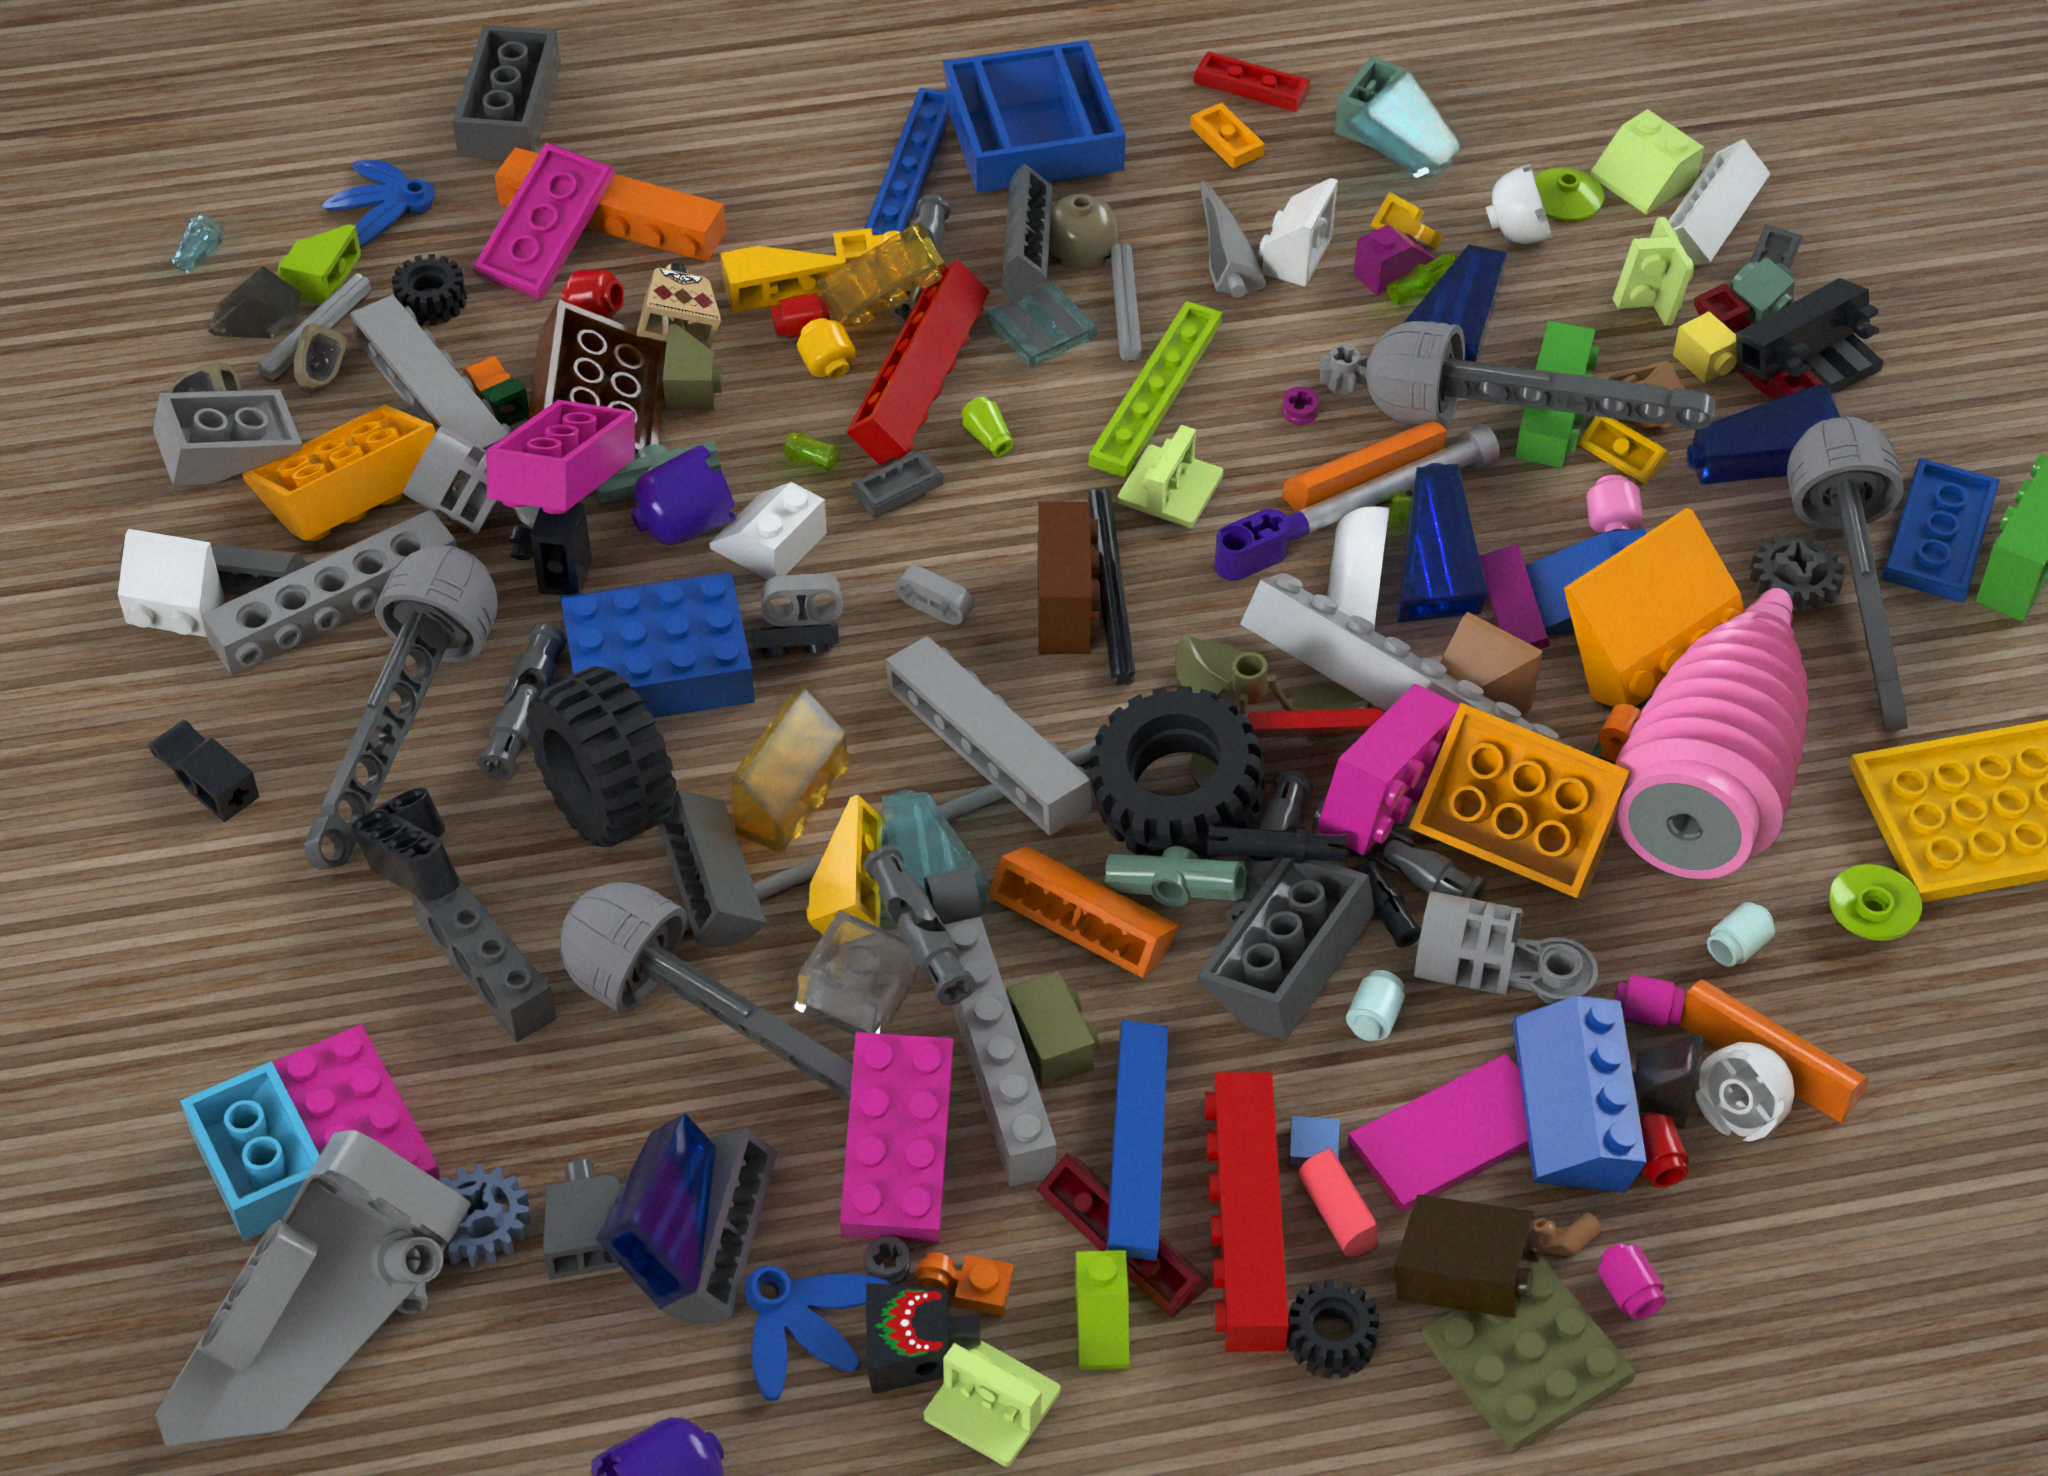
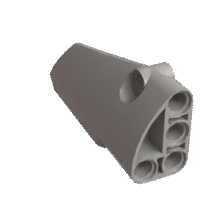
M354 1130L334 1132L281 1221H275L260 1239L155 1414L165 1445L173 1446L285 1431L420 1282H428L439 1274L443 1265V1251L470 1208V1202L371 1137ZM412 1247L418 1250L421 1258L419 1268L414 1273L406 1265V1255Z

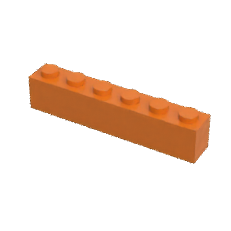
M517 147L512 150L494 175L499 205L509 206L539 153ZM616 174L585 228L708 262L726 234L724 203Z

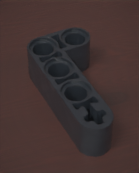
M418 787L408 790L363 815L352 824L353 834L370 868L420 899L434 901L443 898L455 891L460 885L461 881L443 843L438 839L445 832L446 828L426 788Z

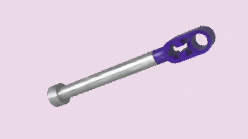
M1479 424L1461 432L1458 443L1288 516L1275 509H1265L1226 525L1216 535L1214 569L1220 577L1236 581L1276 565L1285 559L1289 542L1333 524L1353 510L1372 507L1466 465H1470L1474 469H1480L1496 462L1500 456L1497 438L1487 425Z

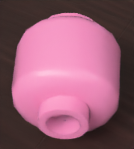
M1604 476L1598 479L1595 485L1587 492L1589 525L1596 533L1637 529L1642 523L1643 514L1640 489L1635 483L1628 481L1625 476Z

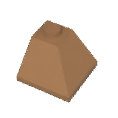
M1467 611L1462 617L1440 664L1446 667V674L1458 681L1466 680L1478 685L1483 689L1485 697L1495 703H1507L1523 714L1528 713L1533 705L1543 651Z

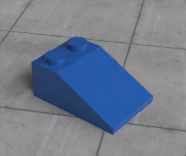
M1645 528L1603 532L1525 565L1547 636L1575 633L1564 587L1647 534Z

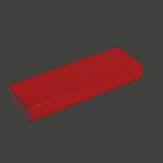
M1210 51L1206 52L1194 72L1193 83L1295 112L1298 111L1310 90L1309 79Z

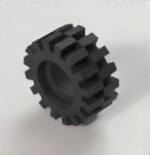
M428 254V260H422L421 255L415 256V263H412L409 259L404 261V269L397 267L395 270L396 276L392 275L394 296L403 307L409 306L412 309L418 325L424 326L425 320H430V326L437 325V319H442L446 323L450 321L449 314L457 317L460 314V308H465L467 297L461 267L458 268V264L454 260L449 262L446 256L442 255L439 260H436L435 254ZM428 288H439L430 292H421Z
M1325 1279L1324 1289H1320L1316 1281L1309 1284L1308 1294L1302 1289L1296 1296V1303L1292 1301L1288 1319L1287 1346L1289 1352L1295 1350L1294 1360L1299 1365L1305 1360L1308 1361L1306 1371L1313 1375L1317 1368L1320 1367L1324 1369L1323 1378L1331 1379L1333 1370L1339 1371L1340 1378L1349 1377L1351 1366L1358 1373L1364 1368V1362L1367 1361L1369 1363L1373 1357L1379 1332V1313L1375 1314L1376 1304L1373 1299L1365 1302L1366 1292L1359 1287L1354 1294L1350 1292V1282L1343 1280L1342 1287L1339 1289L1334 1288V1279ZM1336 1317L1346 1321L1351 1326L1352 1334L1345 1340L1331 1341L1320 1337L1315 1332L1313 1325L1320 1318Z

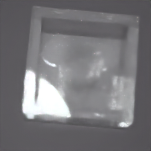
M839 910L798 973L792 1008L854 1036L856 1032L884 1034L914 986L919 966L903 938Z

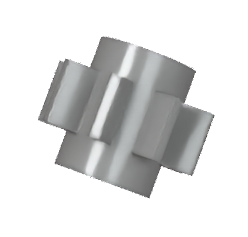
M1350 345L1333 346L1330 356H1320V384L1327 383V387L1336 394L1354 393L1357 383L1366 384L1367 356H1360L1359 351Z

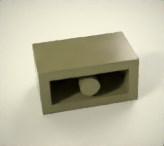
M1059 970L1006 987V993L1028 1060L1041 1087L1094 1070L1095 1049H1099L1097 1032L1091 1022H1084L1080 1014L1081 1003L1077 991L1073 986H1066Z

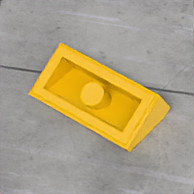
M1595 416L1577 442V445L1644 485L1671 459L1667 449L1613 418Z

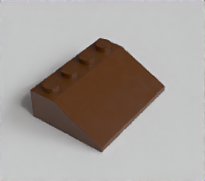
M558 300L540 329L528 420L557 400L635 411V455L645 446L658 444L664 394L663 372L667 342L637 336V330Z

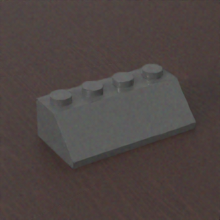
M1282 858L1197 975L1198 982L1245 1027L1286 1041L1375 914L1369 875L1320 860L1305 859L1303 864L1294 863L1292 858Z

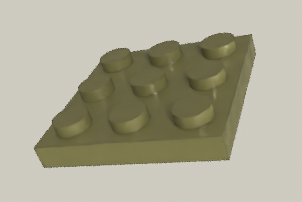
M1544 1259L1529 1268L1533 1271L1531 1294L1529 1299L1521 1298L1516 1318L1455 1309L1425 1326L1421 1337L1511 1453L1633 1382L1636 1373L1634 1368Z

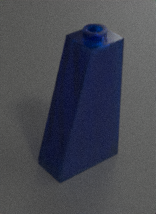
M1469 244L1404 323L1432 321L1439 324L1460 325L1464 334L1465 361L1478 362L1503 281L1507 252Z
M1827 384L1816 385L1711 422L1708 428L1696 429L1693 443L1687 447V462L1690 469H1695L1700 484L1706 485L1787 476L1790 454L1805 432L1823 420L1840 418Z
M1431 463L1424 467H1417L1410 494L1397 607L1398 623L1464 616L1467 611L1473 615L1481 614L1488 592L1458 463L1446 465Z
M686 1113L650 1132L596 1237V1240L659 1309L696 1291L700 1283L716 1146Z

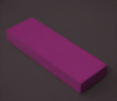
M1518 543L1478 556L1499 628L1540 650L1550 647Z

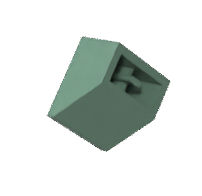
M1371 56L1338 97L1334 133L1402 158L1432 119L1435 109L1405 68Z

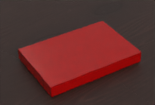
M1381 708L1250 712L1247 718L1251 722L1253 733L1257 735V738L1364 734L1383 715V710Z

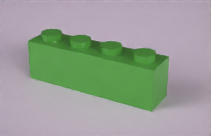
M1548 320L1535 370L1593 377V374L1587 373V369L1595 371L1600 347L1593 346L1595 329ZM1526 407L1519 431L1515 459L1563 468L1567 452L1575 454L1580 429H1575L1573 426L1574 424L1582 426L1584 414Z

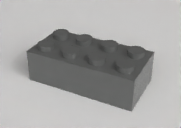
M483 25L453 119L458 157L506 160L515 147L536 152L561 66L557 30Z

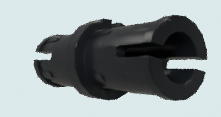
M1369 861L1360 865L1355 871L1369 875L1375 913L1373 917L1383 922L1399 948L1414 944L1420 938L1421 927L1417 925L1405 907V897L1401 891L1391 886L1376 861Z

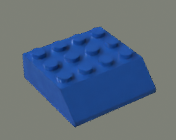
M1088 40L943 61L951 120L976 193L1009 188L1012 176L1024 163L1048 182L1124 170L1126 135Z
M722 571L560 596L573 675L592 666L616 671L619 677H624L630 683L632 691H636L643 700L642 704L647 711H650L653 718L755 702L752 666L731 572Z

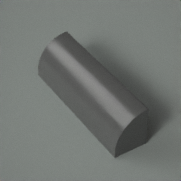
M1025 163L1012 176L1008 196L1002 288L1006 297L1013 305L1018 303L1047 278L1053 185Z
M210 543L222 590L226 594L245 595L303 568L306 564L302 554L297 552ZM124 544L120 551L121 561L123 557Z
M677 790L675 793L677 796L676 804L673 807L672 813L665 822L658 826L696 943L707 947H726L745 941L755 935L765 925L766 919L725 801Z
M745 1126L704 1140L655 1305L656 1308L671 1316L699 1323L722 1322L732 1317L778 1152Z

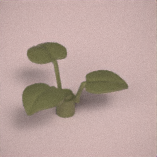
M1186 634L1182 635L1177 648L1175 667L1179 685L1191 686L1192 692L1200 693L1201 689L1215 692L1217 698L1224 690L1234 692L1239 698L1238 714L1247 715V705L1260 702L1266 696L1268 689H1271L1285 711L1369 708L1371 705L1370 702L1344 687L1310 685L1295 692L1292 707L1277 685L1276 676L1268 675L1267 661L1262 655L1255 652L1242 653L1228 644L1200 640ZM1347 735L1306 737L1316 741L1332 742L1342 739ZM1260 750L1261 759H1262V765H1263V770H1264V769H1265V760H1264V755H1263L1262 751ZM1193 753L1190 760V771L1193 780L1200 788L1210 780L1218 766L1207 757Z

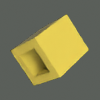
M1707 312L1679 326L1673 356L1703 383H1706L1718 376L1728 374L1737 363L1736 334L1711 312Z

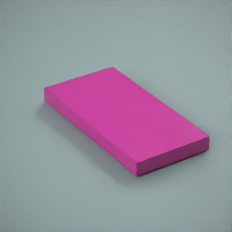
M546 142L473 265L474 273L543 301L616 174L613 167Z
M1506 1053L1349 1133L1348 1144L1401 1214L1413 1208L1417 1194L1435 1197L1529 1148L1519 1069Z

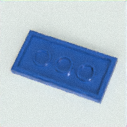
M1919 458L1881 580L1964 603L2000 479Z

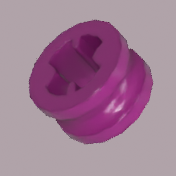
M1306 387L1289 389L1283 397V417L1296 425H1305L1313 422L1318 415L1319 397L1313 390ZM1297 404H1304V409H1296Z

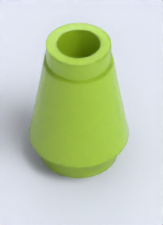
M980 396L965 405L961 412L963 427L991 451L995 457H1001L1011 451L1014 447V441L1011 438L997 403L990 401L986 396Z

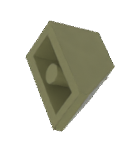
M668 324L663 372L665 408L714 409L715 393L723 392V370L715 369L714 352L678 324Z

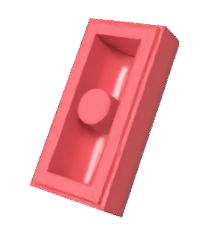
M1328 1148L1309 1158L1300 1167L1298 1177L1344 1255L1356 1257L1376 1249L1378 1244L1377 1223L1333 1150L1331 1151Z

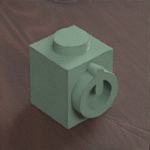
M1766 256L1759 263L1755 261L1746 264L1736 274L1730 284V288L1750 308L1747 319L1753 324L1794 302L1795 280L1792 273L1780 263L1775 264Z

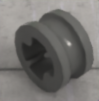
M883 1236L873 1240L867 1247L865 1257L868 1276L882 1278L893 1285L902 1283L908 1277L910 1253L904 1241L893 1236ZM891 1255L892 1261L896 1258V1266L885 1268L884 1262L880 1264V1257Z

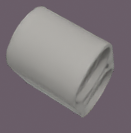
M829 574L776 576L766 581L762 587L761 611L765 620L774 626L825 625L837 620L842 613L841 585L835 577ZM826 593L834 599L830 603L822 605L814 602L813 598L818 594ZM781 595L788 597L791 602L786 606L778 607L773 605L770 600L775 596Z

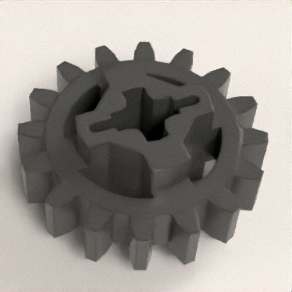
M1789 532L1788 539L1783 540L1779 535L1775 534L1772 537L1771 544L1762 541L1759 551L1754 552L1750 567L1752 569L1750 581L1757 582L1755 589L1757 594L1764 593L1772 588L1785 590L1800 613H1805L1807 605H1811L1819 611L1822 610L1824 601L1832 604L1836 593H1840L1844 580L1842 575L1845 565L1844 563L1837 562L1838 551H1825L1826 541L1814 544L1811 542L1812 535L1807 534L1803 540L1797 539L1794 532Z

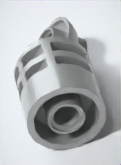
M444 425L440 426L429 443L403 491V494L432 509L434 512L446 516L448 520L462 525L476 535L498 501L487 499L486 450ZM463 471L467 473V476L458 490L452 486L460 472ZM527 505L514 508L518 518L527 526L533 528L540 507Z
M1430 891L1419 939L1414 977L1501 995H1507L1508 986L1535 991L1544 1002L1553 1004L1573 996H1583L1591 990L1598 977V966L1592 953L1576 941L1558 937H1550L1540 941L1518 938L1523 912L1521 908Z

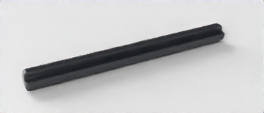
M1105 487L1101 489L1092 488L1089 491L1088 502H1090V519H1098V545H1094V548H1097V551H1099L1098 581L1100 583L1111 679L1116 685L1123 683L1130 685L1135 680L1134 675L1136 672L1111 492Z

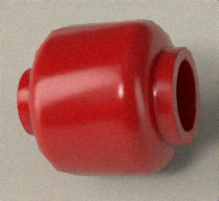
M578 270L569 277L567 284L564 285L562 300L597 315L612 319L623 305L624 290L620 281L608 270Z

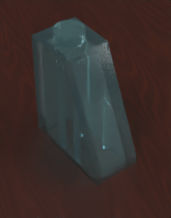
M1410 72L1385 85L1344 123L1349 131L1417 178L1430 171L1437 175L1453 163L1450 157L1461 147Z
M902 790L893 793L891 796L882 797V821L886 845L898 847L904 856L903 864L905 868L917 877L923 890L925 891V876L971 867L977 882L980 904H986V875L928 792L915 793L911 790Z

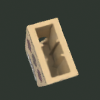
M672 263L665 269H654L645 295L637 328V336L667 342L668 324H678L711 349L721 317L710 280L706 277L688 274L687 267L681 263Z

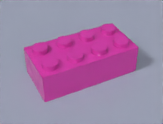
M564 400L555 401L486 450L487 499L503 501L505 506L512 508L529 505L542 507V510L549 514L567 512L635 459V411Z
M1414 684L1338 758L1316 831L1326 834H1347V845L1345 846L1362 855L1376 842L1382 844L1388 837L1395 822L1401 824L1407 817L1414 802L1419 804L1459 705L1422 686Z
M362 1023L272 1062L319 1155L334 1132L354 1130L371 1137L439 1181L438 1165Z
M856 1032L840 1216L842 1237L877 1239L883 1236H893L902 1241L940 1243L953 1064V1038Z

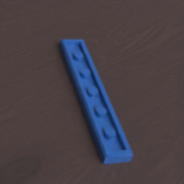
M919 88L864 228H871L873 236L889 231H899L901 242L903 243L917 202L951 117L947 92Z
M1122 1020L1119 1030L1106 1251L1126 1250V1257L1155 1261L1159 1244L1168 1026Z

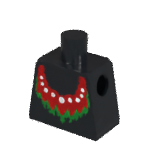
M866 1284L867 1372L872 1393H881L944 1378L943 1358L954 1343L961 1347L981 1345L979 1315L951 1317L946 1290L942 1288L893 1284Z

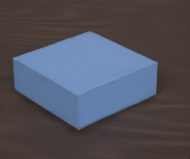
M1292 1116L1289 1165L1302 1166L1309 1158L1328 1148L1331 1151L1333 1150L1339 1159L1340 1119Z

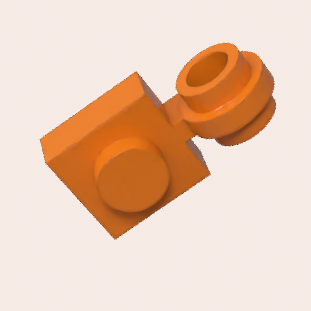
M937 1252L926 1254L925 1259L918 1262L915 1274L919 1279L918 1285L920 1287L942 1288L946 1291L947 1287L956 1289L954 1307L1003 1316L1014 1275V1264L966 1254L962 1270L958 1271L953 1267L954 1262L949 1256Z

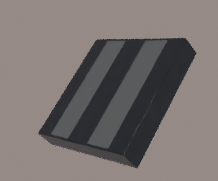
M1853 333L1802 362L1809 365L1810 370L1827 387L1825 393L1817 396L1820 400L1880 372L1884 361Z

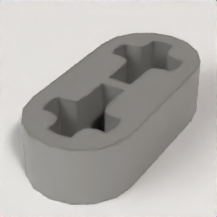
M919 566L908 567L895 582L896 593L906 604L951 625H959L974 607L973 598L962 586Z

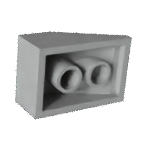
M280 389L160 393L153 432L173 486L215 484L301 451L302 442Z

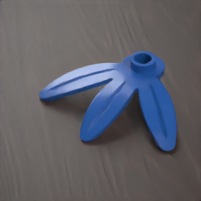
M359 160L352 164L354 170L362 176L379 183V185H363L347 189L327 199L322 205L323 208L329 211L378 205L365 214L355 225L361 249L383 233L404 212L410 214L427 212L435 199V190L426 181L420 179L408 180L402 171L387 162Z
M762 1266L751 1272L744 1285V1296L748 1305L759 1313L753 1332L751 1360L754 1377L763 1397L769 1401H776L780 1398L784 1387L788 1358L784 1329H787L796 1342L818 1360L847 1372L857 1371L860 1368V1361L849 1343L833 1326L807 1307L846 1309L866 1305L867 1283H890L882 1278L861 1274H826L792 1281L784 1270L775 1266ZM764 1285L772 1286L776 1290L777 1296L773 1299L764 1298L760 1293V1287Z

